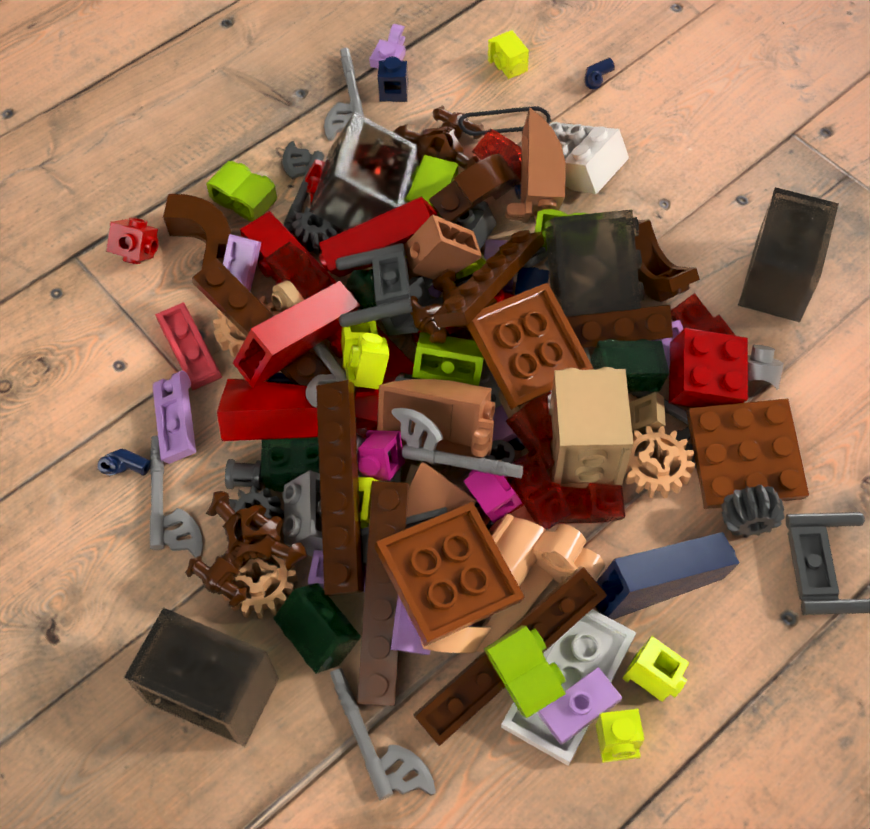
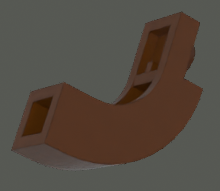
M495 154L475 163L453 178L454 181L432 196L429 202L441 218L454 222L483 200L491 196L495 200L499 199L514 188L515 185H518L520 178L502 154Z
M168 194L163 219L169 236L193 237L205 242L206 248L202 269L216 258L223 264L229 234H232L224 214L214 204L202 198L186 194Z
M650 219L634 220L610 231L625 269L637 286L651 299L663 302L689 290V284L700 280L696 267H679L668 260L657 242Z

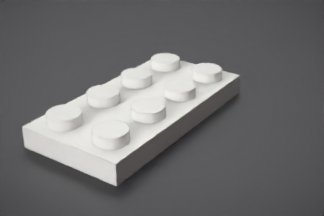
M592 609L543 654L549 664L555 662L566 679V682L562 684L564 691L598 667L608 680L612 682L637 632ZM514 702L501 724V728L568 766L589 727L588 725L563 745H560L539 717L538 712L525 718L521 715Z

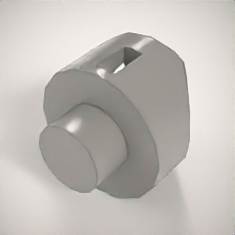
M753 345L751 355H748V381L763 380L770 382L778 390L784 363L773 359L774 348L764 345Z

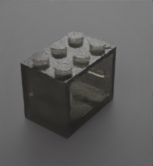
M354 112L329 149L309 212L344 230H348L406 204L407 202L404 201V198L409 193L413 181L409 179L418 164V160L415 159L418 146Z
M777 187L774 188L756 239L738 306L796 322L801 321L821 278L839 203Z
M632 210L554 217L545 222L550 286L565 316L641 309L640 302L644 301L645 298L643 283L638 281V269L642 267V257L640 250H636L635 237L639 235V223L637 217H633Z
M163 608L124 676L125 680L147 704L243 747L246 746L279 680L266 651L166 608ZM157 699H161L159 704H155Z

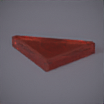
M551 392L531 400L505 421L544 472L555 463L551 457L550 449L553 431L552 416L549 414L548 396Z

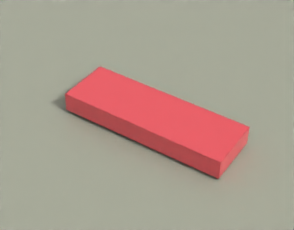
M184 302L155 314L181 369L190 378L192 391L222 378Z

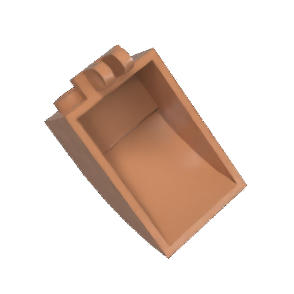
M530 107L522 130L520 203H509L505 211L506 219L522 221V223H528L530 217H534L536 220L537 212L540 210H559L565 199L566 161L561 143L545 119Z
M411 379L379 385L377 431H400L401 434V422L393 416L392 409L401 407L413 409L428 417L440 430L443 439L437 443L436 450L476 458L490 455L494 429L493 417L495 413V402L491 401L492 388L436 379ZM412 421L411 423L412 433L416 425L414 421ZM424 431L423 436L421 438V447L424 446L428 435L426 431ZM401 438L402 446L404 447V445L407 443L404 439Z

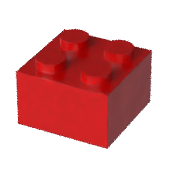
M684 328L670 342V404L707 407L744 403L748 400V338Z

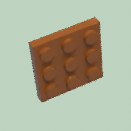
M548 282L483 308L467 325L511 410L551 392L555 370L566 368L594 370Z
M789 399L688 409L686 414L704 509L721 508L724 498L727 495H732L734 490H742L746 486L755 487L759 484L763 485V487H773L782 501L806 499L809 496Z
M473 502L375 543L374 548L424 646L516 605L525 598Z

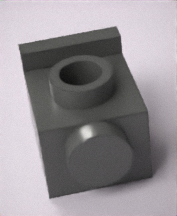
M486 201L480 202L452 222L474 231L479 249L482 248L497 225Z

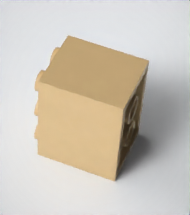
M602 367L597 370H579L577 368L555 370L548 415L549 447L552 448V493L620 491L633 448L626 369Z

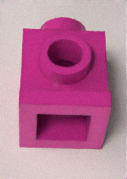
M368 430L366 432L367 439L358 448V469L363 474V477H371L379 481H390L405 463V459L402 456L403 446L400 431Z
M471 470L469 477L463 481L493 523L522 504L504 476Z

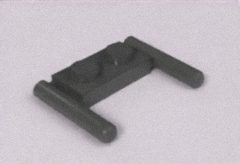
M403 243L341 257L336 260V267L340 271L373 264L377 304L375 307L341 314L339 316V324L342 327L412 312L406 252Z
M861 512L786 514L785 522L789 530L788 539L799 600L802 601V614L870 613V599L838 598L840 593L826 528L862 526L865 522L864 515Z

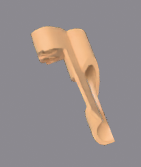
M505 514L491 536L525 598L520 603L488 617L482 627L468 626L427 646H424L422 643V647L431 651L448 653L484 652L485 647L498 640L524 617L552 579L561 584L579 567H584L596 581L604 569L605 563L595 552L584 548L586 544L585 537L572 526L560 524L555 532H550L536 523Z

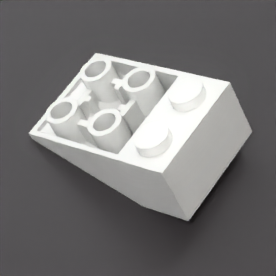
M559 122L549 124L561 143L566 161L565 186L573 191L597 194L629 159L619 129Z

